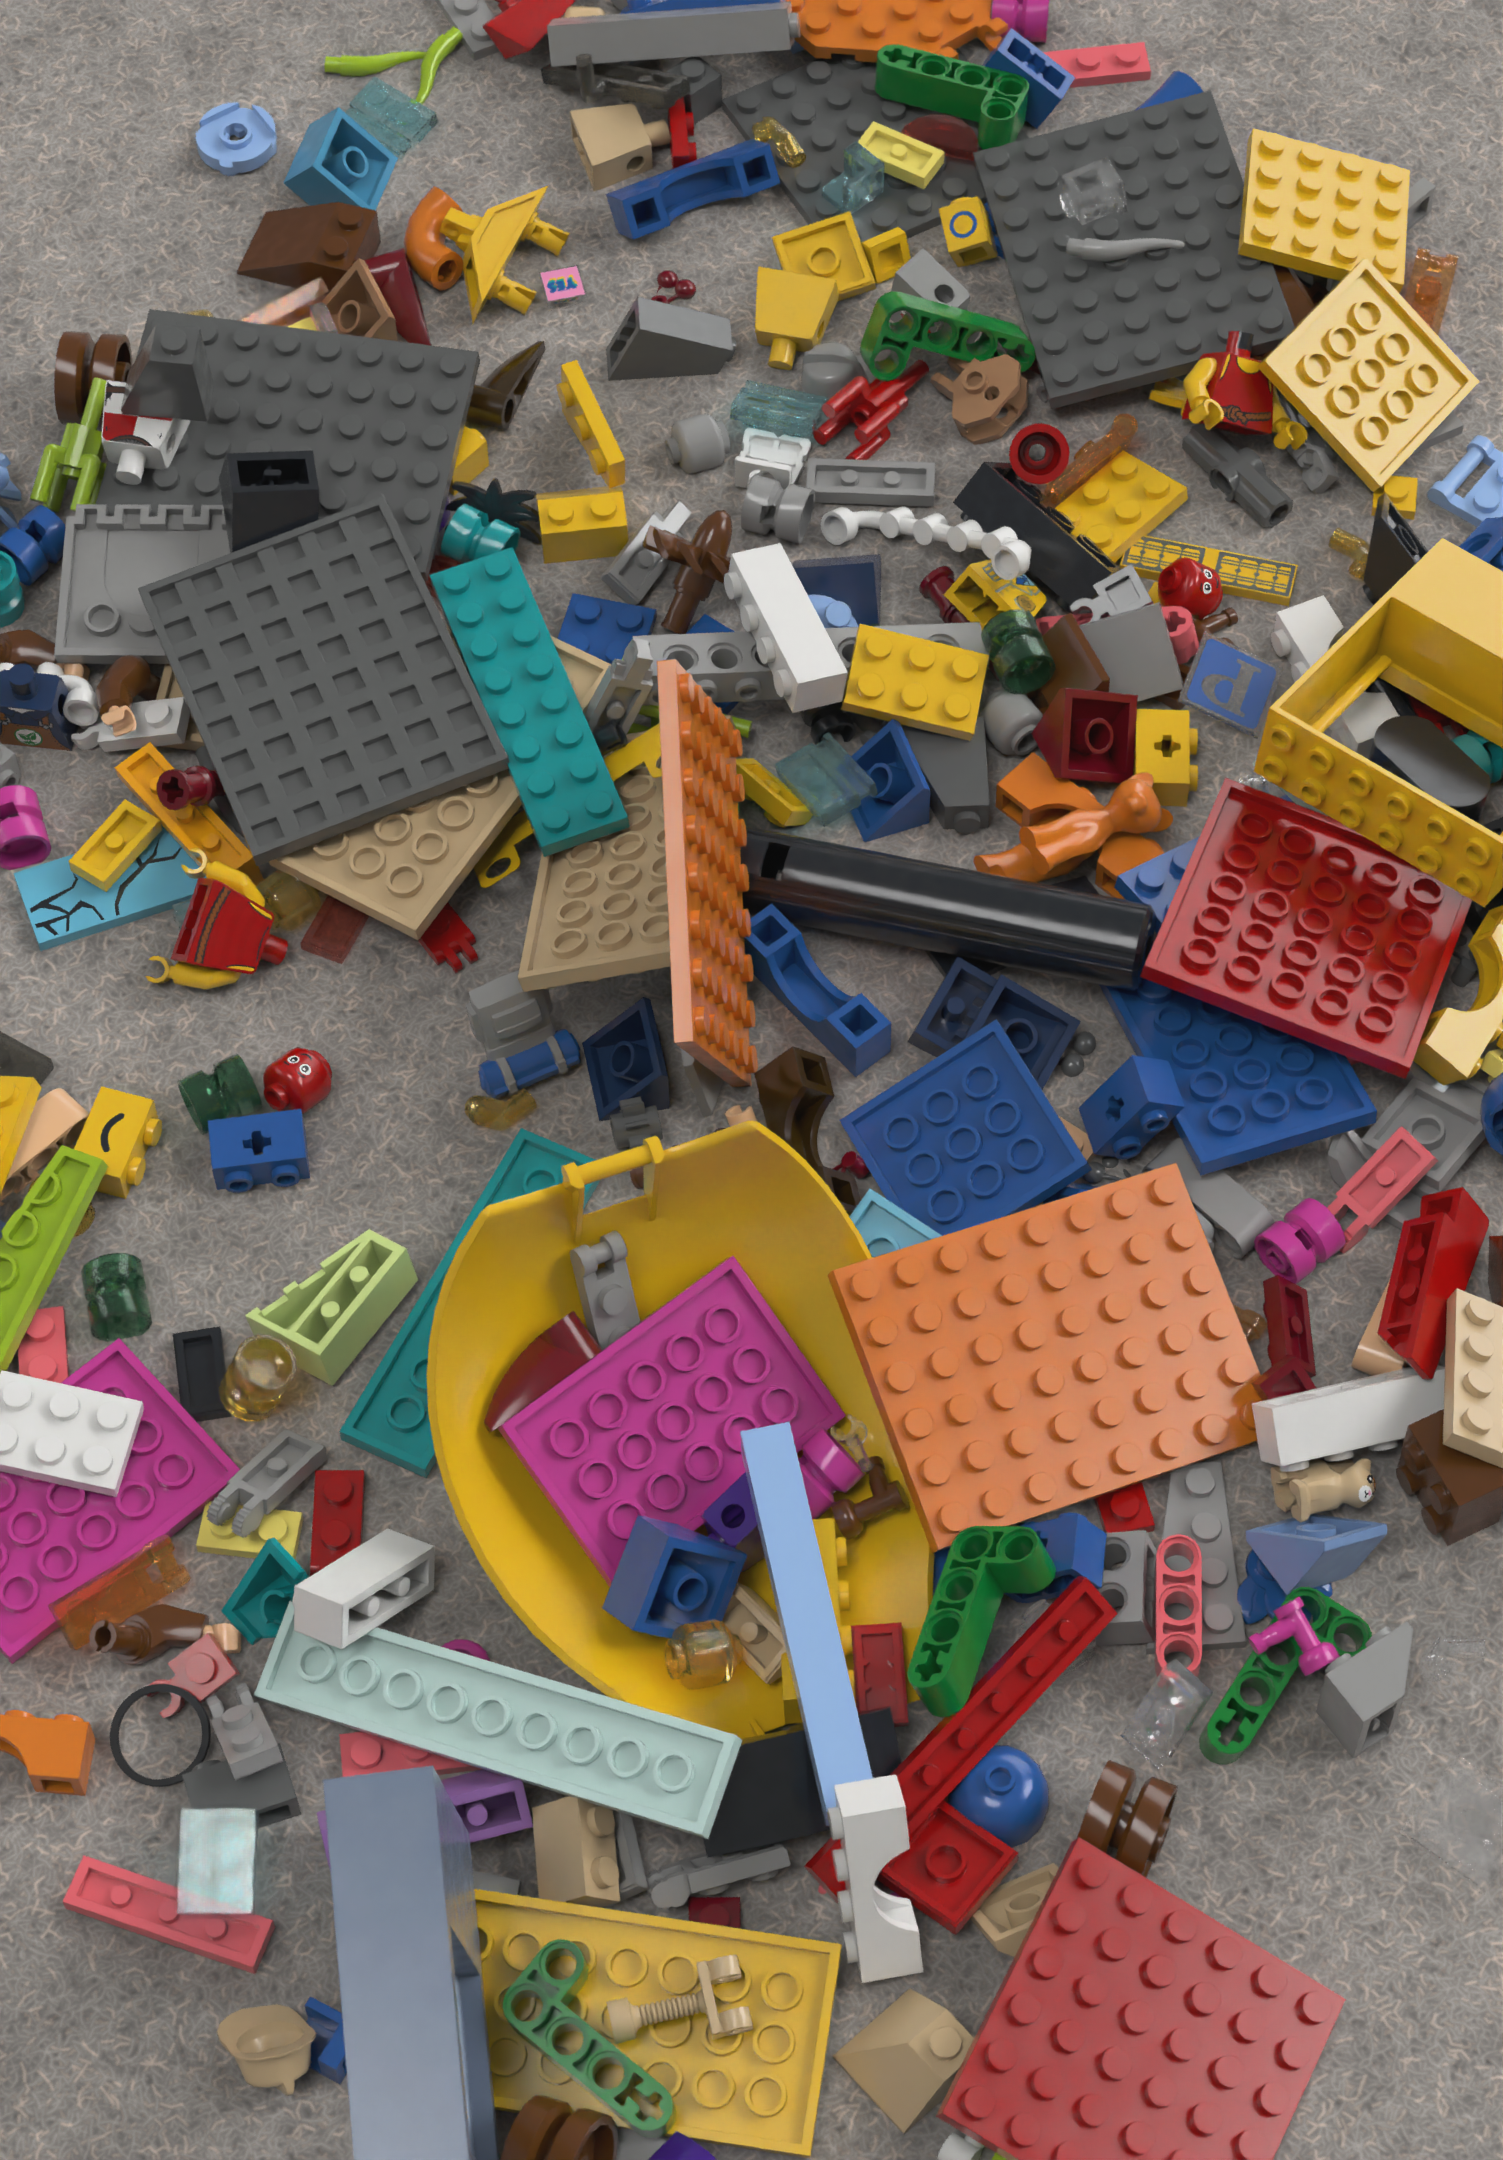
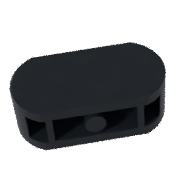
M1397 716L1386 720L1378 727L1368 760L1473 821L1480 822L1490 789V777L1481 767L1428 719L1417 716Z

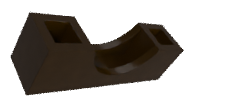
M792 1046L754 1073L759 1092V1102L763 1108L767 1128L788 1143L808 1162L824 1180L850 1217L861 1201L855 1176L823 1166L817 1148L818 1129L822 1116L835 1097L825 1057Z

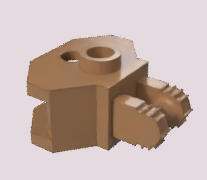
M1007 354L981 362L975 358L968 362L949 357L947 363L959 376L955 381H952L945 375L936 372L930 382L939 392L953 401L952 418L961 436L974 445L1000 439L1028 407L1029 383L1026 378L1020 375V363ZM1001 408L1008 409L1005 417L996 418Z

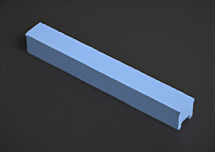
M790 1422L740 1431L741 1454L825 1824L829 1826L827 1808L836 1807L834 1785L872 1779L873 1777Z

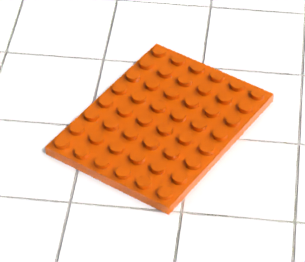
M676 659L657 661L674 1043L730 1086H751V1073H756L758 1070V1058L755 1046H750L749 1028L755 1027L756 1016L753 1000H747V982L753 981V963L751 955H745L744 937H750L751 919L749 910L743 909L742 892L749 890L748 869L746 864H741L740 847L747 844L746 825L744 819H739L738 802L744 801L745 789L742 775L736 773V757H741L743 751L740 730H734L731 720L727 719L722 713L721 708H718L713 703L712 698L705 694L702 686L693 680L691 673H687Z
M1177 1163L835 1269L827 1275L932 1554L950 1548L955 1537L969 1527L1014 1526L1258 1442L1252 1403L1260 1402L1262 1399L1251 1383L1261 1375Z

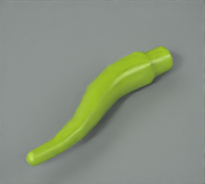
M452 27L445 34L439 35L427 49L421 64L420 88L415 102L407 109L408 115H412L423 105L433 88L439 64L463 40L462 33L458 28Z
M403 51L374 56H326L325 72L339 73L341 76L350 77L367 76L382 72L404 62L424 59L426 52Z

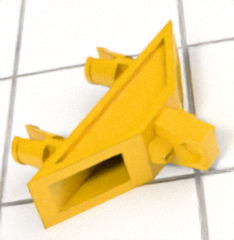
M548 186L486 210L483 217L474 214L468 215L452 207L446 214L441 224L440 232L456 242L455 245L465 252L462 258L463 273L473 324L487 299L491 301L492 298H497L504 304L521 312V314L526 315L537 292L504 276V269L520 241L531 240L557 257L565 245L570 233L564 232L537 217L539 214L537 211Z

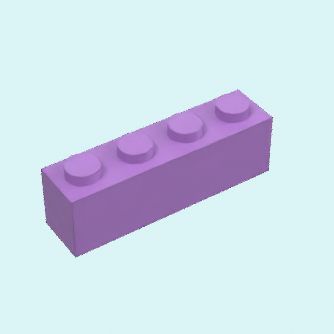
M484 1769L441 1780L469 1833L470 1843L533 1827L522 1780L506 1777ZM323 1810L316 1813L330 1869L326 1811Z

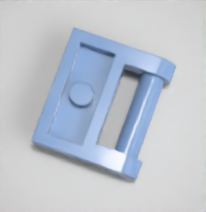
M1482 435L1475 436L1467 445V453L1442 481L1435 482L1428 490V499L1476 527L1486 518L1503 517V452L1495 449L1493 443L1488 438ZM1480 462L1490 466L1464 498L1455 494V491Z

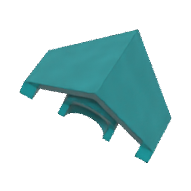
M270 1538L266 1541L221 1612L251 1645H254L260 1639L274 1638L278 1633L289 1601L293 1602L294 1586L309 1576L275 1538Z

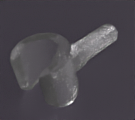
M848 1414L847 1418L852 1424L850 1432L845 1435L840 1428L834 1425L830 1430L831 1436L847 1446L852 1451L861 1470L868 1472L872 1469L873 1465L863 1447V1442L867 1437L866 1425L853 1415Z

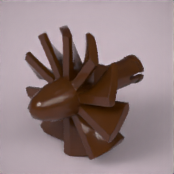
M717 510L709 515L698 527L691 542L667 530H661L652 525L649 526L643 541V547L660 554L661 557L681 564L673 581V584H675L673 588L677 591L665 619L661 623L662 627L678 634H686L700 600L705 601L706 598H709L716 580L724 584V575L729 572L731 558L726 555L731 543L733 528L731 516L725 510Z

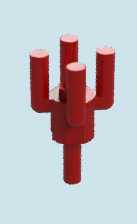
M919 359L896 379L890 381H881L876 378L869 384L863 376H857L822 405V411L829 419L813 432L816 442L820 445H825L849 423H855L858 428L854 431V435L861 444L847 455L845 459L868 460L890 438L891 433L887 425L908 406L909 399L906 397L905 392L929 372L927 363Z

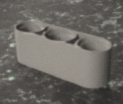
M1176 1138L1143 1168L1142 1173L1177 1163L1194 1208L1214 1227L1213 1240L1219 1245L1223 1242L1235 1252L1233 1255L1235 1259L1243 1258L1255 1247L1254 1240L1256 1236L1275 1222L1272 1215L1262 1203L1223 1170L1200 1175L1181 1138Z

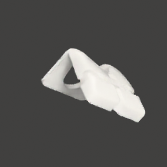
M754 428L745 429L742 440L743 451H740V456L735 457V486L746 488L755 475L760 476L765 473H770L775 480H779L781 487L784 489L789 484L796 485L803 470V461H807L811 449V441L785 434L777 437L774 432Z

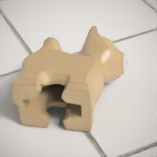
M1366 1458L1354 1464L1350 1459L1327 1463L1320 1459L1309 1460L1308 1468L1290 1472L1281 1471L1279 1466L1271 1467V1481L1274 1489L1275 1503L1284 1512L1291 1509L1292 1517L1300 1523L1307 1521L1312 1514L1334 1510L1341 1504L1361 1508L1373 1500L1376 1491L1375 1479L1370 1473L1371 1461Z

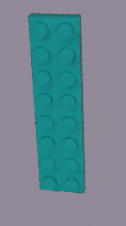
M513 547L431 574L430 580L464 665L509 758V763H507L509 774L543 856L546 857L629 828L627 813Z
M523 1128L519 1130L340 1429L341 1440L427 1478L437 1461L428 1415V1346L434 1311L442 1284L459 1245L480 1212L488 1205L563 1183L561 1166L572 1162L579 1166L595 1161V1159ZM600 1180L584 1185L583 1209Z

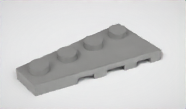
M1221 1461L1195 1463L1171 1472L1162 1541L1171 1535L1181 1534L1195 1540L1200 1547L1202 1556V1651L1245 1648L1246 1637L1242 1608L1237 1601L1239 1587ZM1180 1555L1171 1556L1165 1561L1168 1568L1178 1572L1185 1571L1191 1566L1189 1560ZM1173 1603L1165 1609L1167 1615L1175 1620H1184L1192 1614L1190 1609L1181 1603ZM1155 1637L1153 1643H1147L1146 1655L1155 1654Z

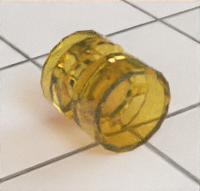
M257 1334L246 1338L236 1350L219 1386L220 1399L225 1409L235 1417L245 1421H261L269 1418L278 1408L297 1370L296 1357L291 1348L281 1339L271 1335Z

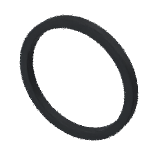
M168 1684L149 1685L129 1695L117 1709L110 1728L111 1751L120 1769L134 1781L154 1787L170 1786L182 1782V1774L192 1772L196 1765L205 1760L211 1741L210 1722L202 1704L188 1691ZM155 1692H170L187 1700L197 1712L202 1726L201 1746L194 1761L181 1773L166 1779H150L135 1772L125 1761L119 1745V1729L127 1710L138 1699Z

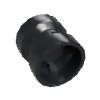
M842 702L799 711L805 725L812 727L810 735L817 749H826L821 738L830 733H840L844 742L850 741L855 735L856 729L850 716L841 710Z

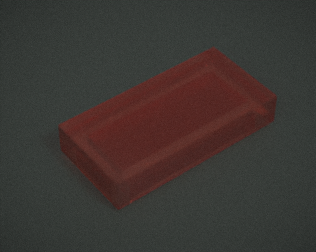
M328 895L300 942L301 949L342 964L369 915Z

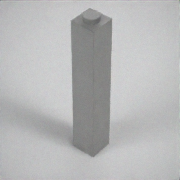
M791 2L556 18L552 19L547 25L551 67L791 50L794 38L800 37L799 13H792Z

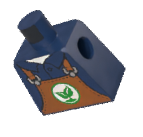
M23 663L14 665L10 670L0 671V743L72 751L74 742L71 739V735L77 733L79 725L70 722L64 716L63 707L69 691L61 677L52 674L35 673L30 665Z

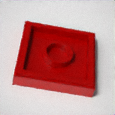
M943 1800L909 1836L910 1849L890 1860L880 1871L876 1879L902 1898L910 1899L913 1906L956 1936L1018 1862V1852L981 1826L971 1822L957 1809Z

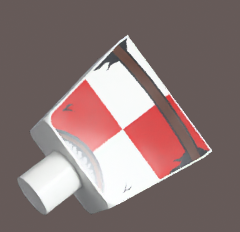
M107 380L104 396L102 445L108 461L118 464L116 478L123 483L137 485L141 482L144 468L164 470L169 467L191 420L122 414L121 406L126 383Z

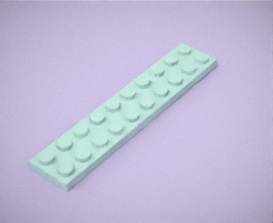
M290 1601L254 1693L255 1697L268 1703L496 1774L520 1779L525 1783L579 1798L586 1802L705 1839L709 1838L742 1743L741 1738L731 1733L377 1627L345 1648L340 1649L294 1631L293 1602Z

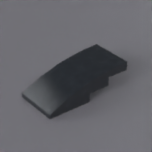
M887 1706L858 1712L872 1777L890 1776L902 1763L891 1707ZM803 1724L790 1726L789 1730L742 1739L709 1838H703L707 1858L830 1830V1826L825 1824Z

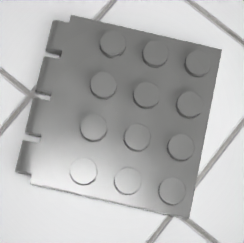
M77 504L75 516H66L54 651L56 662L113 664L123 656L134 655L144 658L148 664H169L142 602L138 588L230 554L223 505H202L201 516L195 517L194 505H158L157 516H152L151 504H116L114 516H109L108 504Z

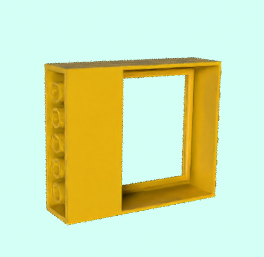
M1442 538L1269 708L1253 772L1417 867L1422 872L1451 887L1461 895L1485 907L1503 888V832L1500 835L1492 832L1323 733L1379 677L1503 748V571Z

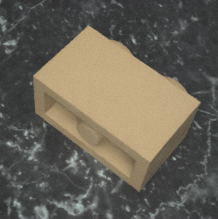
M571 1796L533 1807L532 1817L539 1898L600 1908L620 1902L619 1869L616 1857L613 1810Z

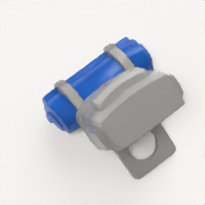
M519 970L498 977L469 991L470 1001L466 1005L470 1028L475 1038L479 1042H483L487 1060L479 1065L480 1086L493 1100L505 1095L513 1096L519 1090L556 1074H564L568 1072V1068L580 1063V1047L573 1034L569 1033L566 1029L555 1031L551 1023L549 1014L553 1010V1004L549 990L539 989L523 992L518 980Z

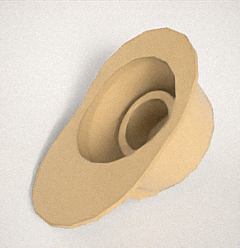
M275 2004L240 2009L228 2015L220 2023L217 2030L221 2044L236 2059L245 2081L251 2086L276 2087L286 2096L294 2093L295 2080L307 2073L310 2068L311 2043L315 2039L316 2033L290 2007Z

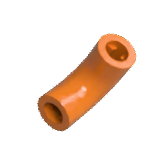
M433 186L410 216L403 243L407 254V261L418 276L436 289L446 290L451 288L460 278L463 270V260L459 254L445 245L446 236L440 232V228L451 207L461 212L463 210L449 195L438 187Z

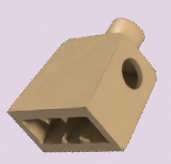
M631 103L570 111L571 136L593 191L601 190L653 169L652 148L670 143V133L665 119L643 124L637 107Z

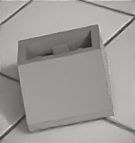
M1407 1621L1393 1631L1390 1627L1379 1630L1366 1642L1365 1646L1367 1648L1353 1657L1349 1653L1341 1655L1325 1670L1326 1675L1323 1686L1320 1689L1321 1694L1316 1712L1353 1759L1394 1731L1405 1695L1413 1628Z

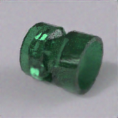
M1022 609L1009 610L995 616L984 626L981 640L989 655V659L993 662L1000 684L1006 692L1026 694L1044 686L1052 678L1056 670L1055 662L1047 644L1043 641L1038 624L1030 612Z
M237 1053L213 1064L212 1073L207 1074L199 1070L177 1081L184 1104L202 1135L209 1133L208 1120L224 1119L230 1115L235 1117L246 1116L262 1108V1101L254 1080L244 1061Z
M111 1253L94 1258L83 1266L81 1277L86 1300L89 1301L87 1313L92 1336L98 1340L110 1342L118 1338L125 1339L140 1336L150 1329L152 1317L148 1296L144 1293L146 1282L141 1259L127 1253Z

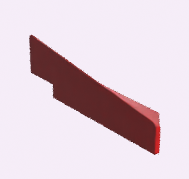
M502 0L498 4L502 12L486 22L482 27L504 58L507 59L532 50L547 33V25L551 20L561 18L567 8L576 0Z
M1464 1187L1422 1196L1420 1217L1403 1222L1377 1333L1422 1379L1426 1380L1433 1379L1446 1344L1447 1299L1456 1288L1465 1291L1489 1227L1488 1217Z

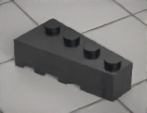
M983 462L953 501L963 511L960 515L961 519L964 522L975 520L987 533L1004 526L1010 527L1016 533L1017 539L1026 542L1031 547L1030 566L1024 574L1037 585L1043 587L1046 584L1057 594L1055 601L1069 613H1072L1070 606L1076 600L1081 598L1093 600L1098 597L1093 585L1121 569L1090 538L1083 534H1079L1076 538L1071 533L1075 528L1073 522L1063 512L1050 506L1046 508L1042 504L1046 496L1035 485L1031 484L1030 486L1017 479L1019 476L1013 470L1011 463ZM1083 610L1079 614L1092 612L1089 610Z

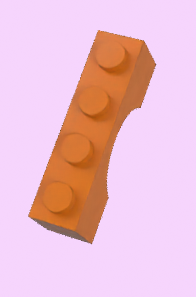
M1034 752L997 783L995 807L1021 827L1047 824L1077 809L1099 810L1104 808L1085 787H1078L1069 779L1055 778L1048 763ZM1113 832L1105 843L1097 849L1099 858L1096 867L1095 885L1111 897L1126 900L1114 888L1118 875L1163 854L1162 847L1153 839L1145 838L1139 833Z
M9 1710L5 1712V1715L0 1714V1751L14 1756L27 1768L35 1792L86 1795L96 1740L89 1722L70 1714H59L54 1719L34 1717L31 1713L21 1710Z

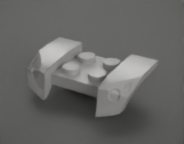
M1414 1061L1406 1079L1400 1077V1083L1405 1088L1361 1139L1354 1130L1334 1135L1328 1152L1332 1179L1341 1188L1401 1126L1438 1160L1425 1176L1382 1219L1401 1230L1405 1220L1420 1217L1422 1196L1441 1192L1486 1138L1481 1124L1480 1109L1482 1097L1487 1086L1473 1078L1466 1081L1462 1079L1443 1086Z

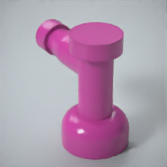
M1299 1596L1274 1610L1273 1612L1278 1621L1269 1625L1260 1634L1255 1633L1248 1637V1640L1255 1653L1260 1655L1267 1651L1268 1647L1279 1644L1294 1636L1303 1652L1298 1659V1665L1304 1676H1307L1331 1663L1340 1655L1333 1644L1329 1642L1320 1643L1301 1610L1304 1603Z

